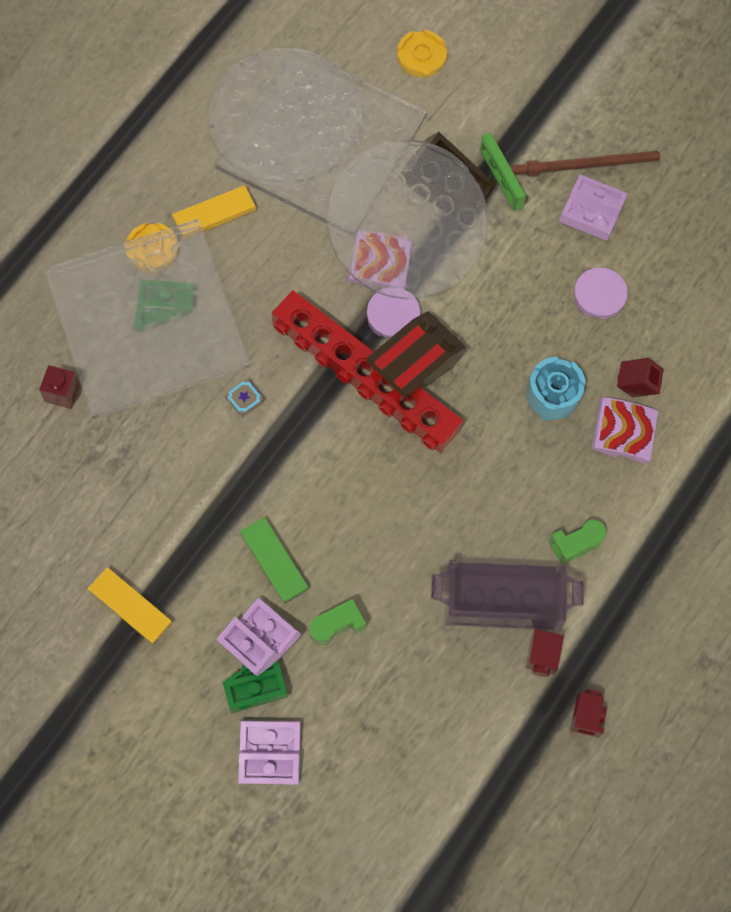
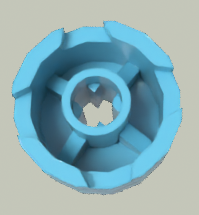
M559 357L544 359L534 368L527 384L526 397L529 406L541 419L550 421L552 419L566 418L576 410L584 394L586 380L583 371L573 361L570 363L566 360L558 359Z

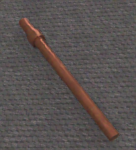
M657 150L547 162L531 160L526 161V164L509 166L514 175L527 174L529 177L538 176L539 173L659 161L660 152Z

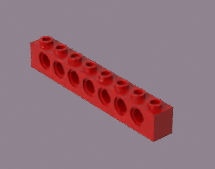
M294 290L272 311L273 327L278 333L283 336L287 334L294 340V344L304 352L309 351L314 355L318 364L324 368H331L336 372L335 375L341 382L345 384L350 383L357 389V393L367 401L371 399L378 405V409L387 417L393 416L400 422V426L410 434L415 433L420 437L421 442L432 451L435 449L441 454L461 431L463 419L422 388L404 398L366 361L368 356L374 351ZM298 322H306L308 325L306 327L300 328L297 327L295 324ZM321 337L327 338L329 340L327 343L324 344L316 342V340ZM344 353L349 355L350 358L340 360L337 356ZM360 370H368L371 374L369 376H361L358 372ZM382 386H389L392 389V391L389 393H383L379 390V388ZM404 402H409L414 407L412 409L406 410L403 409L400 406V404ZM432 419L436 424L426 426L422 423V420Z

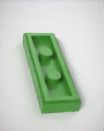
M491 132L483 135L479 149L511 208L514 211L522 209L526 194Z
M265 517L240 531V534L283 604L309 590Z

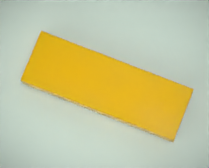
M244 185L176 212L172 216L183 240L254 212L256 208Z
M108 567L88 588L93 595L152 645L173 624L169 618Z

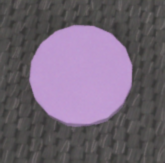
M593 268L585 271L578 278L574 287V301L578 309L591 318L594 316L599 319H608L616 316L623 309L628 297L627 286L623 278L607 268Z
M391 287L382 289L373 295L368 303L366 316L368 324L375 334L390 339L412 319L420 316L418 301L411 293L401 288Z

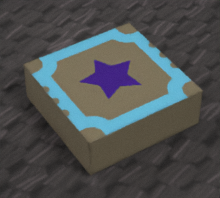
M247 379L225 394L227 401L242 418L264 402L263 397Z

